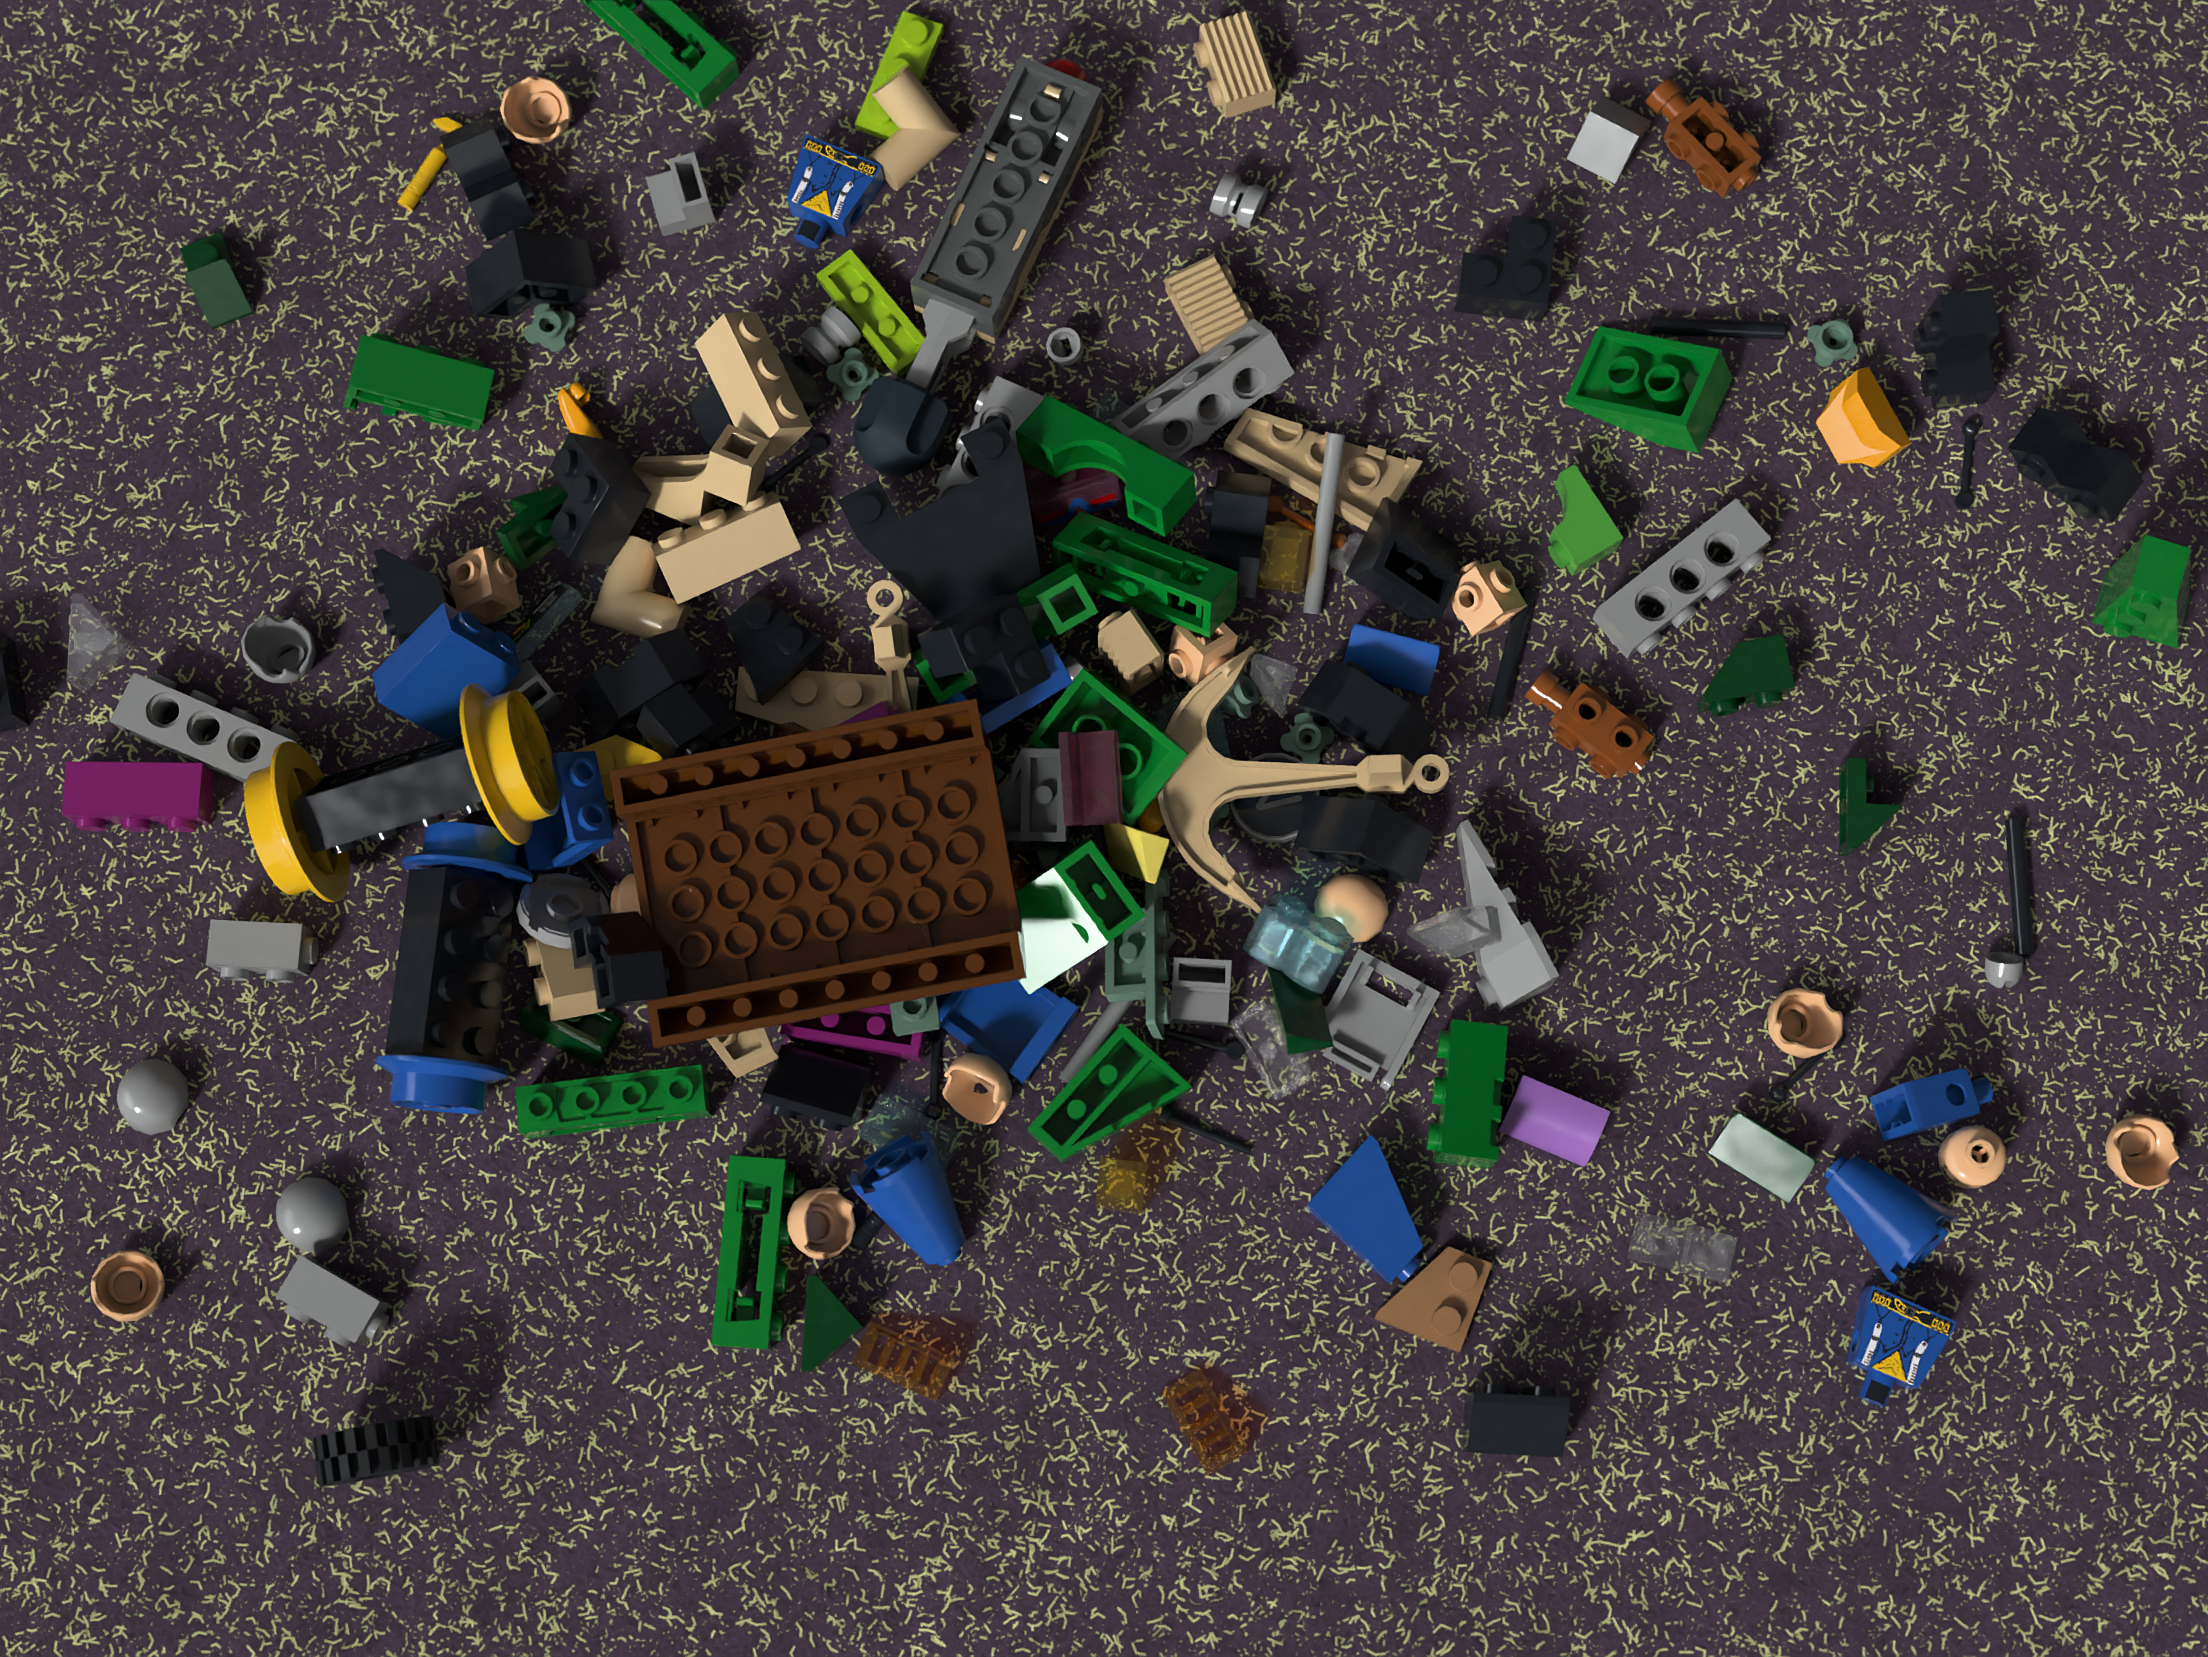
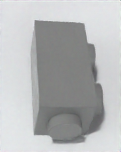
M214 919L210 921L206 965L221 972L220 978L248 981L249 973L266 974V980L270 982L294 983L295 975L309 976L310 964H316L319 953L318 939L313 937V931L303 924Z
M302 1255L297 1259L275 1296L287 1303L284 1309L285 1313L309 1325L312 1319L327 1327L324 1332L326 1337L346 1348H349L351 1342L366 1345L369 1339L375 1341L381 1335L389 1320V1316L385 1314L390 1305L388 1302L314 1259Z

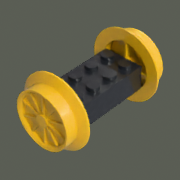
M468 684L464 687L460 698L462 734L325 777L313 758L299 744L291 741L279 744L273 752L271 766L250 773L244 789V804L249 831L256 852L269 877L281 891L288 895H296L312 890L324 901H339L344 898L349 887L350 858L348 850L358 845L357 840L372 835L374 841H381L399 834L401 826L414 822L417 823L418 828L430 826L445 818L443 813L459 808L461 814H468L486 807L493 822L508 841L515 845L527 843L531 837L533 821L555 815L560 804L559 791L551 760L553 754L542 724L530 702L517 690L492 697L480 684Z

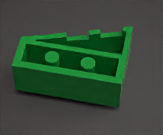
M372 333L370 336L361 334L343 408L355 410L357 401L383 406V415L396 417L397 410L423 416L422 420L424 422L479 431L484 419L495 370L485 368V363L474 358L460 357L459 360L441 356V351L430 346L416 345L414 349L397 344V340L389 335Z

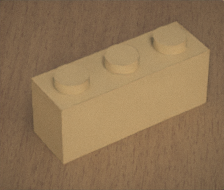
M723 313L695 342L696 348L734 426L770 440L768 456L783 455L812 427L810 419L758 313Z
M774 490L767 494L765 491L755 492L746 507L740 505L726 512L723 509L711 511L699 519V524L684 531L680 527L668 530L657 538V543L651 545L677 605L801 550Z

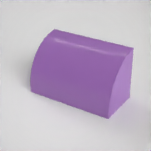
M1522 1075L1516 1084L1498 1131L1585 1167L1599 1141L1611 1111Z

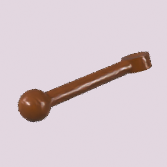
M1272 495L1269 497L1268 512L1272 514L1280 513L1314 532L1315 523L1284 506L1283 500L1279 496ZM1332 533L1331 545L1335 550H1344L1348 546V538L1342 533Z

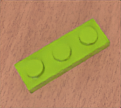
M906 11L902 12L856 119V130L887 140L899 129L873 97L872 93L905 65L910 68L922 84L944 32L943 24Z
M849 249L817 273V281L856 326L861 335L894 375L901 377L910 370L925 338L854 252Z

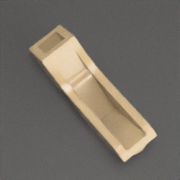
M728 424L711 448L709 454L638 458L633 465V469L652 493L645 507L691 526L699 524V519L711 511L717 501V496L746 507L764 480L770 440Z

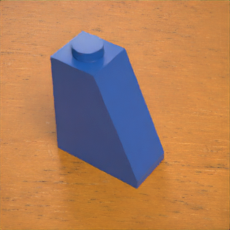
M1370 1135L1310 1200L1305 1208L1388 1284L1396 1276L1404 1282L1422 1263L1416 1254L1423 1248V1244L1380 1145Z

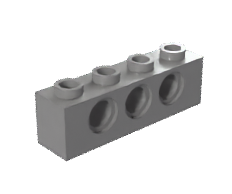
M1253 318L1116 417L1110 424L1122 435L1134 441H1142L1148 444L1156 453L1173 461L1191 448L1205 443L1213 432L1228 421L1241 417L1246 408L1264 395L1278 390L1282 386L1283 381L1295 372L1273 333ZM1245 369L1242 377L1235 381L1239 372ZM1209 395L1207 402L1199 407L1201 401ZM1174 421L1172 427L1167 432L1163 433L1165 427L1170 422Z
M996 376L991 388L985 386L975 404L974 410L978 414L972 426L965 425L958 437L955 449L959 453L953 465L946 464L939 475L936 488L940 491L935 501L980 478V476H974L968 472L973 463L960 439L961 436L1001 416L1004 424L1010 428L1009 434L1018 449L1015 431L1045 397L999 376Z
M1735 498L1597 608L1592 619L1626 659L1637 651L1644 656L1664 639L1659 633L1669 625L1673 624L1678 629L1687 623L1698 612L1694 606L1707 596L1712 602L1728 590L1732 585L1729 578L1741 569L1745 574H1748L1762 563L1767 557L1763 551L1770 542L1771 537ZM1708 549H1722L1727 554L1729 562L1717 563L1713 561L1708 554ZM1676 575L1688 576L1693 581L1695 589L1690 591L1680 589L1675 584L1673 577ZM1639 603H1654L1660 610V616L1657 618L1646 617L1640 611Z
M152 672L149 679L133 673L110 719L111 723L126 733L196 763H203L208 768L243 783H246L247 777L253 771L271 766L273 752L279 744L288 741L297 743L296 741L299 737L294 732L276 724H273L271 730L256 725L257 717L239 708L233 707L230 713L216 708L217 700L197 690H192L190 696L176 691L175 689L178 685L176 682ZM178 706V717L172 723L163 724V717L166 711ZM212 724H219L220 730L218 735L213 740L204 742V731ZM253 741H260V750L257 755L250 759H244L243 752L245 747Z

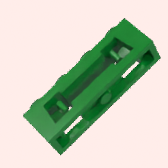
M582 0L588 8L702 110L710 106L740 76L736 62L738 55L732 46L722 38H719L717 41L706 32L707 27L703 21L690 10L685 14L675 5L677 3L676 0L640 1L643 10L686 47L680 54L684 65L676 59L674 49L632 12L637 6L634 0Z
M1080 511L1053 540V572L1071 562L1086 589L1210 638L1236 608L1238 572ZM1095 564L1097 575L1103 576L1106 573L1105 581L1084 571ZM1171 594L1180 597V601L1177 603L1180 608L1184 609L1189 602L1195 604L1196 616L1172 608Z
M702 1064L515 1087L519 1134L528 1139L713 1117L709 1072Z
M729 1155L711 1345L773 1351L774 1341L782 1340L784 1313L776 1312L778 1293L785 1294L787 1291L789 1273L788 1265H781L782 1247L790 1246L792 1241L788 1233V1221L785 1218L787 1199H795L797 1189V1172L790 1171V1163L786 1159ZM745 1184H749L748 1198L745 1204L746 1207H749V1210L766 1211L767 1188L771 1189L769 1214H763L756 1291L761 1293L759 1319L755 1320V1308L757 1307L758 1299L737 1296L736 1321H732L734 1292H741L748 1223V1216L742 1212L744 1187Z

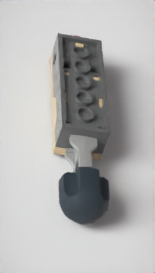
M1020 57L913 277L910 286L916 312L923 315L926 337L906 379L900 377L891 379L884 376L874 379L857 414L853 429L855 448L864 462L881 474L903 477L922 469L937 453L953 420L948 405L933 396L951 357L970 349L975 336L996 344L1103 119L1102 88L1090 84L1084 69L1069 59L1060 58L1043 65L1026 57Z

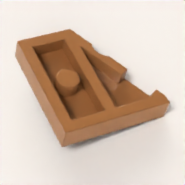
M1448 1246L1378 1310L1374 1319L1459 1353L1492 1263Z

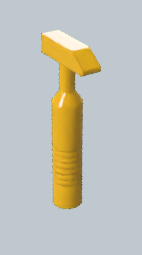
M447 117L433 120L437 127L448 133L463 126ZM442 143L431 150L397 202L401 206L413 211L447 160L448 156Z

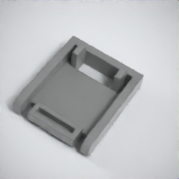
M1358 949L1325 1010L1334 1047L1326 1048L1322 1056L1372 1082L1379 1067L1388 1072L1382 1077L1380 1087L1388 1091L1441 992ZM1373 971L1414 992L1407 1007L1366 986Z

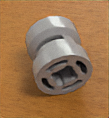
M1227 171L1216 189L1211 202L1210 212L1221 217L1227 215L1234 217L1237 224L1251 230L1264 206L1268 189L1257 184L1248 186L1242 183L1239 176Z
M830 306L821 315V322L818 324L819 328L809 327L799 336L805 348L825 367L835 364L840 359L839 349L843 350L845 347H853L862 338L856 326L834 306Z

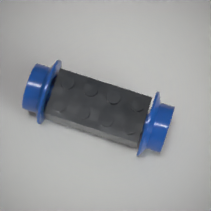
M437 822L425 827L422 852L402 859L401 865L406 870H409L385 1050V1054L388 1055L378 1056L375 1059V1064L393 1074L389 1103L393 1105L434 1112L482 1114L485 1112L488 1085L508 1078V1071L494 1066L517 885L531 883L533 881V874L516 864L518 845L508 841L498 828L471 823Z

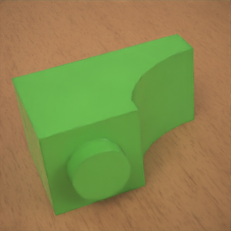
M1575 464L1560 472L1554 485L1562 502L1563 516L1561 524L1553 528L1549 537L1551 545L1548 546L1549 554L1554 563L1560 569L1566 567L1572 577L1617 551L1624 539Z

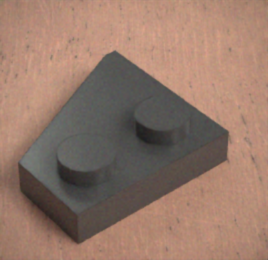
M1021 748L1011 768L1012 772L1007 782L1002 785L999 791L1007 840L1069 842V820H1067L1065 788L1069 778L1063 768L1062 749ZM1068 749V764H1069V767L1067 766V768H1068L1069 771H1070V749Z

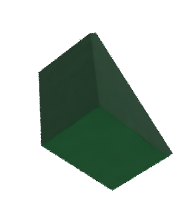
M808 1275L801 1371L816 1373L865 1327L820 1277Z

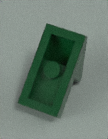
M221 232L179 248L188 269L185 277L212 329L254 314L226 240Z
M562 485L516 496L510 500L516 516L496 530V534L515 569L525 571L558 546L548 530L568 497V493Z
M1847 758L1839 766V856H1849L1902 808V805L1866 803V800H1871L1874 787L1873 774L1866 772V758Z

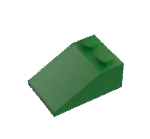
M1599 326L1565 402L1567 406L1658 445L1699 453L1733 377L1720 349Z
M1085 668L1081 669L1073 683L1068 686L1027 740L1036 748L1062 749V739H1064L1065 748V740H1067V749H1070V773L1072 778L1131 827L1136 824L1189 756V753L1131 698L1098 671Z

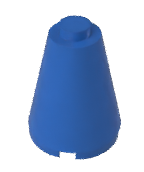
M920 1131L923 1139L913 1141L910 1135L907 1134L885 1144L863 1160L867 1169L860 1176L854 1170L849 1177V1183L864 1202L926 1264L937 1263L938 1266H945L955 1261L962 1254L961 1247L965 1244L966 1238L934 1138L928 1131Z
M1857 1155L1850 1160L1841 1156L1824 1175L1829 1180L1825 1186V1191L1883 1274L1894 1285L1903 1280L1897 1273L1901 1268L1904 1269L1908 1266L1910 1270H1915L1947 1236L1949 1232L1942 1226L1948 1219L1956 1224L1960 1217L1951 1208Z

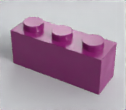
M66 761L62 816L77 824V829L84 831H105L106 824H122L123 830L148 832L151 830V824L168 825L167 829L174 832H195L196 825L211 824L214 771L203 763Z
M890 1005L783 1024L780 1029L782 1037L790 1042L922 1063L928 1032L896 1036L893 1031Z

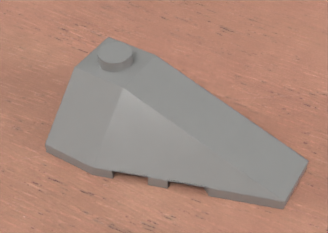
M1467 819L1459 824L1456 836L1477 969L1481 977L1480 980L1476 981V986L1487 1006L1495 1004L1498 1012L1501 1013L1548 990L1559 977V974L1531 922L1529 921L1522 925L1519 922V911L1516 906L1517 900L1510 887H1506L1504 884L1498 886L1493 879L1498 876L1495 863Z

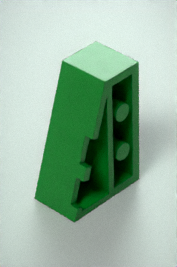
M2144 535L2105 572L2091 622L2102 625L2105 633L2115 637L2126 638L2134 635L2178 649L2191 602V595H2189L2191 580H2189L2191 548Z
M1452 1019L1448 1025V1031L1440 1030L1436 1057L1445 1059L1443 1077H1434L1431 1104H1439L1437 1123L1429 1122L1426 1140V1150L1434 1151L1433 1162L1489 1169L1498 1161L1499 1147L1495 1146L1497 1122H1501L1502 1106H1499L1501 1086L1505 1076L1508 1026Z
M1122 1024L1027 1128L1028 1133L1056 1159L1064 1163L1187 1094L1192 1086Z

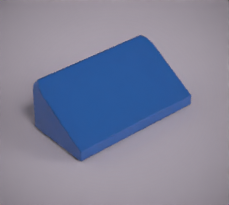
M1353 624L1343 665L1348 661L1353 662L1366 670L1370 678L1379 684L1428 696L1441 646Z

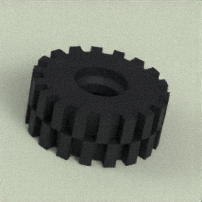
M433 1416L411 1417L377 1424L373 1423L361 1427L343 1429L342 1431H334L312 1438L319 1487L377 1479L426 1469L440 1464Z

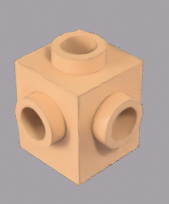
M482 546L468 551L464 557L448 565L451 580L450 592L458 611L466 610L473 614L480 623L487 625L521 606L515 582L517 573L508 558Z
M1476 560L1461 568V578L1450 599L1455 614L1465 623L1472 636L1500 627L1527 606L1515 586L1513 575L1508 569L1503 567L1500 560L1482 565L1479 560Z
M1222 623L1210 638L1176 625L1170 637L1171 642L1166 662L1170 665L1171 670L1176 676L1183 678L1193 688L1217 667L1233 658L1238 636L1225 623Z

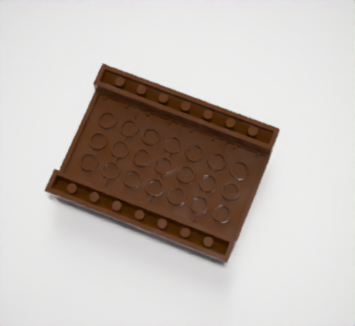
M977 699L609 771L616 816L625 820L627 825L641 918L660 947L663 962L667 964L670 972V986L667 990L668 997L646 1001L653 1046L656 1049L1027 978L1025 936L996 772Z

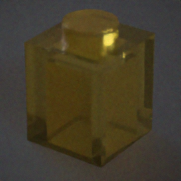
M1287 521L1276 522L1274 526L1265 525L1257 588L1301 594L1310 536L1309 530H1302L1299 524Z
M1101 1158L1095 1201L1096 1209L1142 1214L1148 1163Z

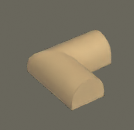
M907 65L899 69L872 93L873 97L899 129L867 158L882 165L885 180L895 191L903 187L961 135Z
M628 535L611 566L608 568L590 620L593 623L645 639L677 628H684L691 609L690 604L682 602L677 605L675 599L650 592L659 568L651 548L653 543Z

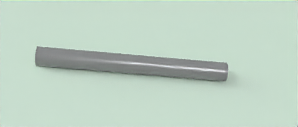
M1327 433L1303 613L1321 615L1345 435Z
M1171 931L1170 938L1163 939V953H1167L1178 938ZM1134 1000L1110 1002L1058 1078L1066 1084L1071 1081L1106 1042Z

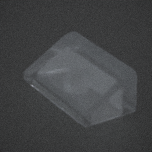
M1254 654L1251 663L1250 679L1254 682L1260 696L1280 720L1283 721L1294 691L1298 669L1293 665L1262 654Z
M1494 906L1457 907L1411 925L1407 929L1409 937L1447 959L1457 958L1502 940L1498 909Z
M1272 997L1261 1000L1228 1022L1275 1102L1322 1075L1310 1052L1287 1055Z

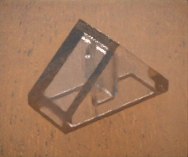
M81 593L72 594L66 681L79 691H90L136 647Z

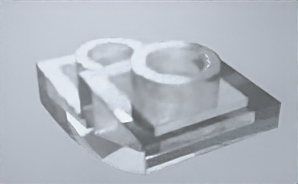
M1643 1212L1637 1214L1627 1258L1691 1276L1727 1283L1737 1237L1697 1225H1685Z

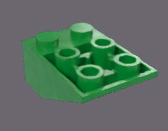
M1085 838L1016 889L1025 936L1027 978L1018 981L1026 992L1031 994L1108 944L1146 916L1092 840Z

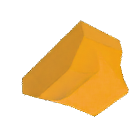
M1869 367L1858 369L1831 391L1828 404L1816 421L1838 463H1862L1875 468L1886 463L1912 444Z

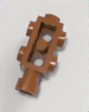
M1672 77L1664 80L1649 95L1646 104L1658 116L1663 114L1670 121L1663 137L1670 152L1680 160L1685 159L1696 171L1700 183L1710 191L1715 190L1722 199L1734 189L1739 193L1744 191L1759 175L1756 169L1761 157L1757 154L1760 151L1757 141L1747 132L1738 134L1727 123L1730 120L1728 112L1719 102L1712 101L1708 103L1700 96L1691 104L1682 95L1684 92L1682 87ZM1692 133L1699 135L1702 142L1700 143ZM1721 164L1728 165L1732 172L1729 173Z
M1545 668L1524 697L1537 707L1542 704L1555 714L1549 723L1555 729L1552 734L1553 738L1568 750L1574 751L1578 746L1592 758L1589 761V765L1605 778L1610 779L1615 774L1622 779L1628 771L1636 776L1652 756V753L1646 748L1654 736L1647 732L1649 729L1647 724L1638 716L1629 712L1624 714L1611 704V697L1601 688L1595 685L1588 687L1581 682L1574 692L1571 693L1558 683L1561 678ZM1583 706L1594 714V717L1589 720L1582 718L1579 714V707ZM1621 734L1629 740L1630 746H1619L1615 740L1616 735Z

